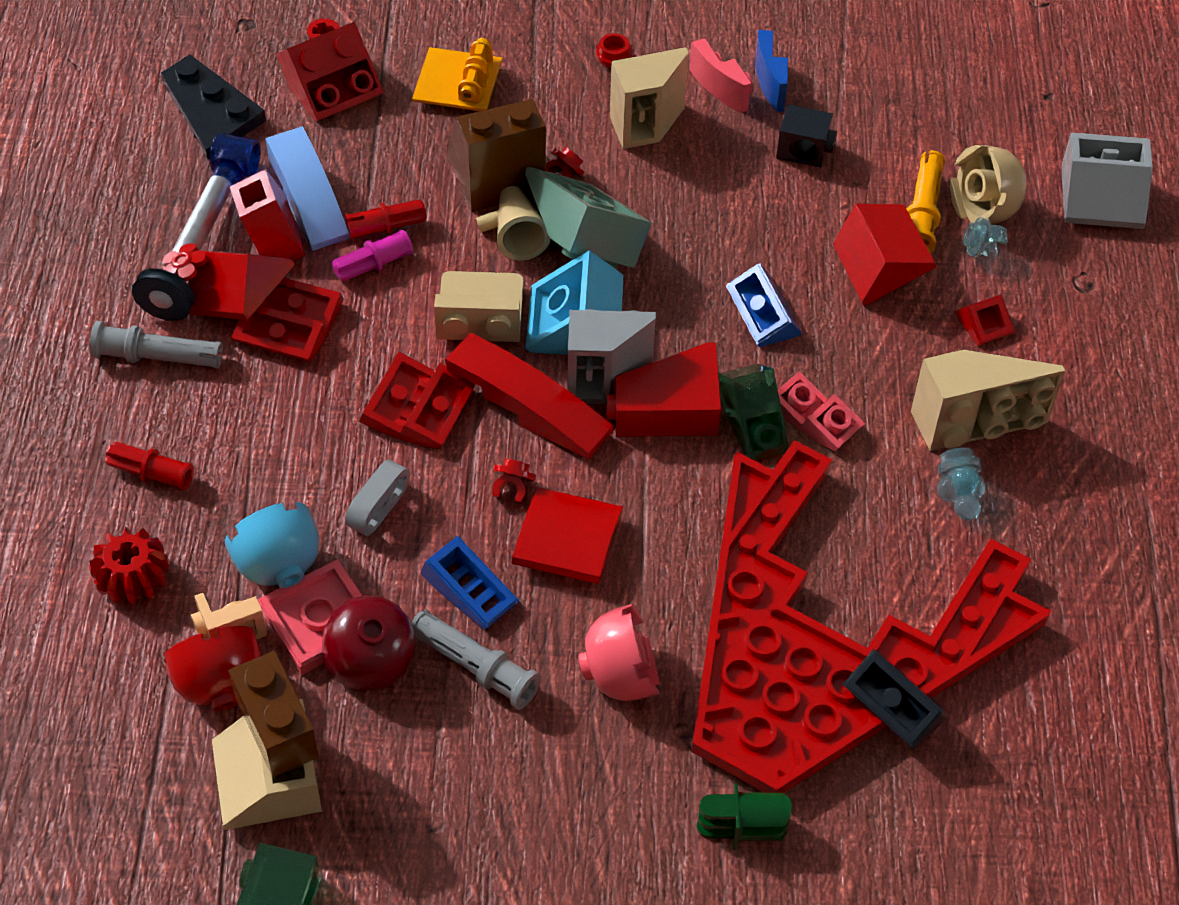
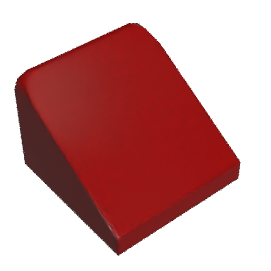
M1002 294L955 311L959 321L977 346L1015 333Z

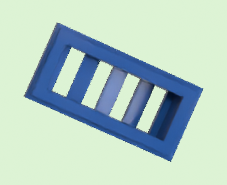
M459 536L455 537L427 559L420 573L436 590L484 630H487L519 602V599ZM456 563L460 568L450 575L446 569ZM466 574H469L473 579L461 587L458 581ZM479 585H482L486 590L473 599L469 593ZM495 596L500 602L486 613L480 606Z

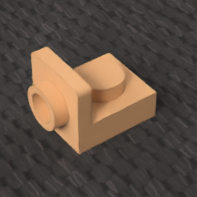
M204 593L194 596L198 612L191 614V619L196 633H202L204 639L220 637L218 628L242 625L252 627L256 639L267 636L262 609L256 596L244 601L231 602L222 609L213 612L209 608Z

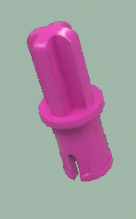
M400 230L374 243L366 241L363 248L334 259L332 262L333 270L341 281H347L373 269L379 272L382 270L383 265L413 254V246L408 234L404 230Z

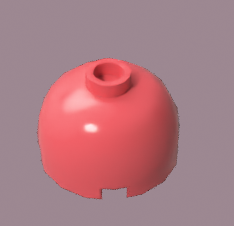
M633 604L613 609L601 615L593 622L585 638L586 652L580 653L578 656L580 668L586 681L594 679L602 693L612 699L626 702L659 695L660 692L655 687L660 685L652 645L649 636L644 637L641 631L637 632L635 625L643 623V620Z

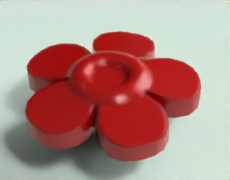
M185 244L179 249V253L171 251L165 255L162 260L165 266L163 270L176 274L184 281L191 280L197 274L195 267H201L206 264L207 255L204 251L198 250L195 244Z

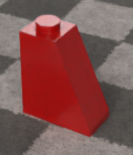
M716 342L704 343L616 376L615 394H607L606 397L607 420H615L616 437L718 436L721 404Z

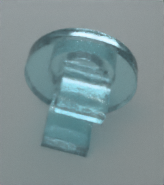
M979 217L974 223H970L965 230L963 238L968 254L973 257H979L982 254L986 257H996L998 255L997 242L1001 244H1007L1008 242L1007 229L1000 225L991 226L990 220L984 217Z

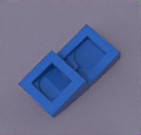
M758 30L755 53L757 78L770 105L777 112H784L788 58L773 57V31Z

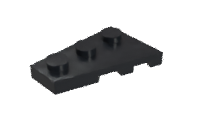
M191 54L161 72L164 87L179 112L184 115L191 133L201 144L202 151L207 160L266 122L265 110Z

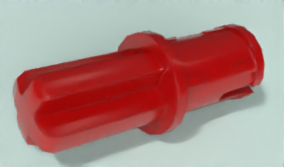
M413 200L391 206H385L384 203H380L379 208L345 214L348 232H350L351 240L380 232H385L388 235L391 234V229L422 223L427 219L426 209L421 200Z
M114 442L106 450L105 463L108 466L138 475L143 482L147 483L150 480H154L184 491L192 481L194 474L192 463H185L162 456L157 449L151 448L146 451L120 442Z

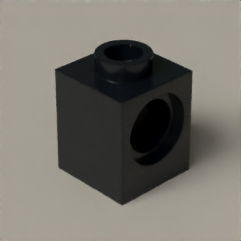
M788 104L779 131L776 159L821 168L825 153L833 154L837 138V131L831 130L833 113Z

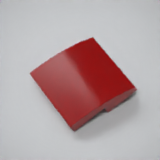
M284 277L248 320H238L231 339L237 343L310 363L325 341L344 299L340 292Z
M398 351L365 407L359 422L386 435L416 445L441 449L476 384L447 371V366L440 362L437 368L433 370Z
M537 487L524 518L511 564L599 584L609 560L611 543L621 521L623 506Z

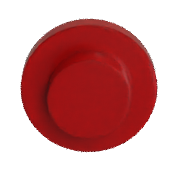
M611 33L601 38L596 46L595 56L599 63L611 68L612 61L631 58L633 56V49L625 36Z

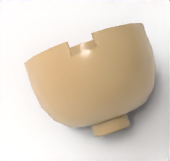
M974 145L965 149L954 165L960 166L957 178H951L950 182L951 201L957 215L961 219L968 217L971 222L969 224L991 225L1006 221L1020 209L1026 195V173L1021 161L1010 151L994 146Z

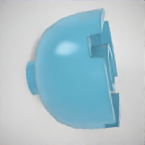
M295 502L298 510L286 511L283 503L271 505L256 511L235 525L238 534L233 540L227 535L225 546L233 564L241 575L255 584L264 586L279 585L280 588L291 587L304 578V573L311 567L319 553V533L309 507L302 502Z

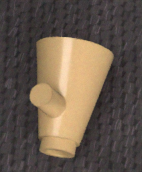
M516 186L507 187L501 192L499 210L476 218L481 233L498 227V248L504 256L512 260L523 261L535 258L544 252L550 243L551 238H549L542 217L525 193Z

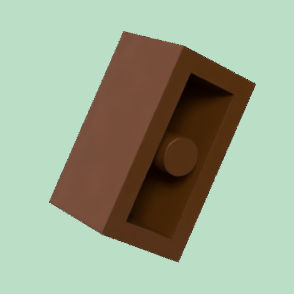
M275 651L228 670L235 699L272 777L319 758L313 727Z

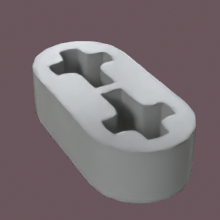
M392 460L384 461L352 500L345 517L346 526L366 536L372 534L404 494L410 480V470Z

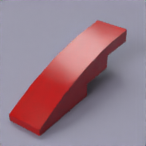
M471 332L445 359L447 371L481 386L484 399L518 414L519 426L587 459L593 456L614 431L613 425L543 372Z

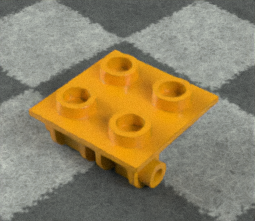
M479 38L477 41H474L471 44L470 53L429 47L412 101L475 111L487 110L502 63V57L493 56L491 43L485 38Z

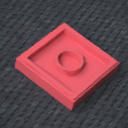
M336 559L305 575L299 583L291 587L279 588L257 600L262 609L263 616L299 673L303 675L325 663L322 652V636L332 613L348 600L361 597L362 594L340 561Z

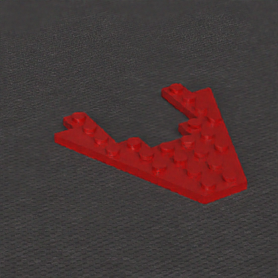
M795 440L773 470L737 452L733 460L691 752L764 793H785L888 726L843 685L873 649L883 654L932 698L1043 627L1048 621L1051 610L1014 592L1028 570L1031 558L990 539L930 636L888 615L867 648L791 608L790 605L806 583L808 572L772 554L830 471L832 459Z

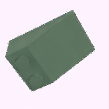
M527 166L525 176L549 238L563 247L562 253L575 259L590 250L615 269H617L618 264L635 268L652 222L591 183Z

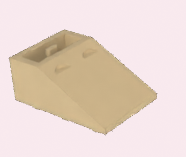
M960 350L925 358L922 362L911 413L930 451L941 448L952 449L964 443L983 438L995 439L1004 433L1021 429H1036L1049 422L1065 369L1063 365L969 350Z

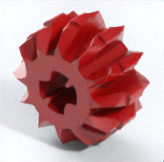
M125 526L121 536L115 537L107 533L106 544L94 545V558L89 561L91 576L94 578L97 591L101 595L108 594L109 599L114 604L127 597L128 602L134 606L138 596L144 595L152 600L154 594L152 587H165V573L169 571L168 568L170 566L168 556L164 553L163 544L158 537L150 538L149 533L144 528L132 535L131 531Z

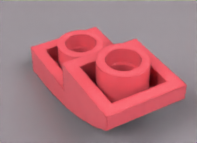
M705 38L691 42L689 70L697 81L711 95L730 108L741 113L748 111L750 94L753 93V82L749 73L743 72L735 59L723 62L720 54L717 51H713Z
M800 371L774 392L767 401L789 423L814 441L833 451H837L865 424L836 394L827 399Z

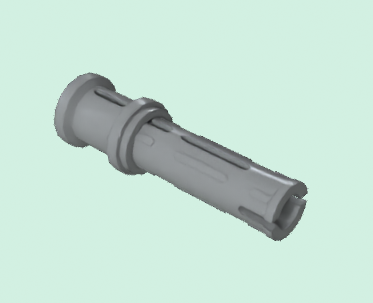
M96 321L92 327L89 349L91 357L98 359L102 355L123 357L126 358L128 363H135L136 361L139 362L141 358L219 369L222 356L216 355H218V352H223L222 342L147 334L144 332V329L132 325L129 329L109 327L103 321Z
M426 609L420 611L412 620L411 624L416 638L475 674L476 680L481 687L486 690L493 688L509 698L510 704L516 709H523L536 694L540 686L541 674L535 670L526 671L510 661L509 654L503 650L496 649L490 651Z

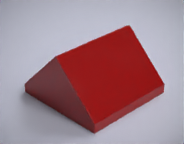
M855 203L833 242L864 306L937 267L904 204Z
M204 251L207 255L206 264L201 267H195L197 270L196 276L188 280V285L192 288L195 296L194 305L190 308V314L248 320L293 268V261L289 258Z

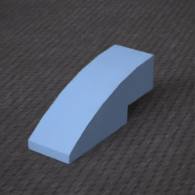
M303 126L267 137L266 145L269 161L283 186V192L286 194L290 209L311 250L314 251L350 239L331 185Z

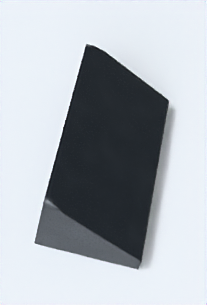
M875 649L868 654L843 683L851 693L912 748L920 744L950 716L943 707Z

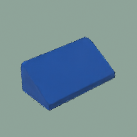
M760 263L726 285L758 347L795 338L802 334L773 278Z

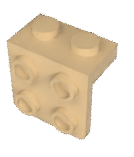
M447 271L443 273L440 294H435L436 339L464 340L471 332L487 341L520 342L523 277L517 273Z

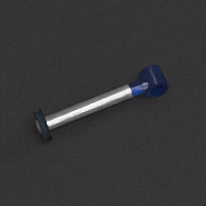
M218 133L215 136L210 152V166L213 174L172 251L179 253V249L183 245L190 243L195 244L198 250H201L231 192L230 186L257 173L261 158V145L257 139L226 133ZM149 268L141 271L132 285L131 293L135 302L148 314L165 321L185 319L190 313V308L194 305L195 296L192 288L176 274L163 269Z

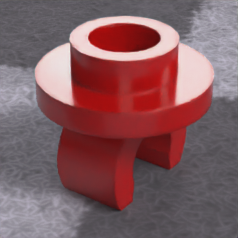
M567 147L562 152L556 148L551 151V154L556 159L546 163L547 172L557 173L562 171V176L573 179V173L579 177L583 176L585 172L580 166L584 161Z
M505 458L503 465H494L492 472L502 476L497 478L493 484V496L501 499L504 487L508 484H514L517 487L515 501L523 504L528 495L527 486L523 481L535 482L537 476L529 472L530 464Z

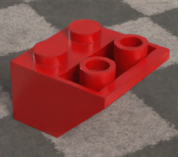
M355 21L275 54L290 90L315 122L384 93Z

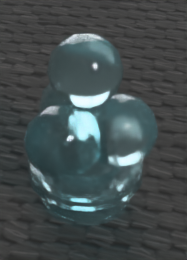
M971 448L948 450L939 457L940 464L937 467L940 481L937 484V492L943 500L948 502L955 501L954 511L959 518L966 521L973 520L981 512V503L978 498L984 494L986 489L983 477L978 475L982 470L981 461L978 457H975L974 450Z

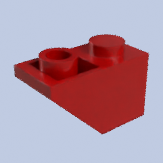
M266 169L230 186L239 217L261 256L289 258L295 261L306 255L286 194Z

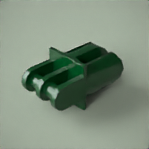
M734 783L732 794H709L700 800L696 826L697 832L704 838L732 839L733 850L737 849V844L741 841H781L787 835L792 803L790 798L784 793L738 792V783Z

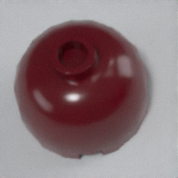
M364 595L348 600L332 613L323 630L322 652L326 669L339 683L354 691L375 690L378 688L382 690L391 687L405 675L414 657L415 633L410 618L398 604L384 597Z

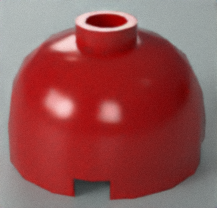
M242 625L218 628L220 637L204 640L203 634L200 633L169 648L164 654L167 675L173 688L187 702L199 706L212 705L213 711L216 712L238 706L228 670L261 656L260 646L252 627Z

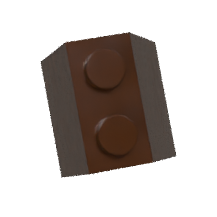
M533 99L456 117L447 153L449 162L471 212L499 205L501 192L510 186L520 188L527 198L533 197L525 176L527 166L546 171V125Z

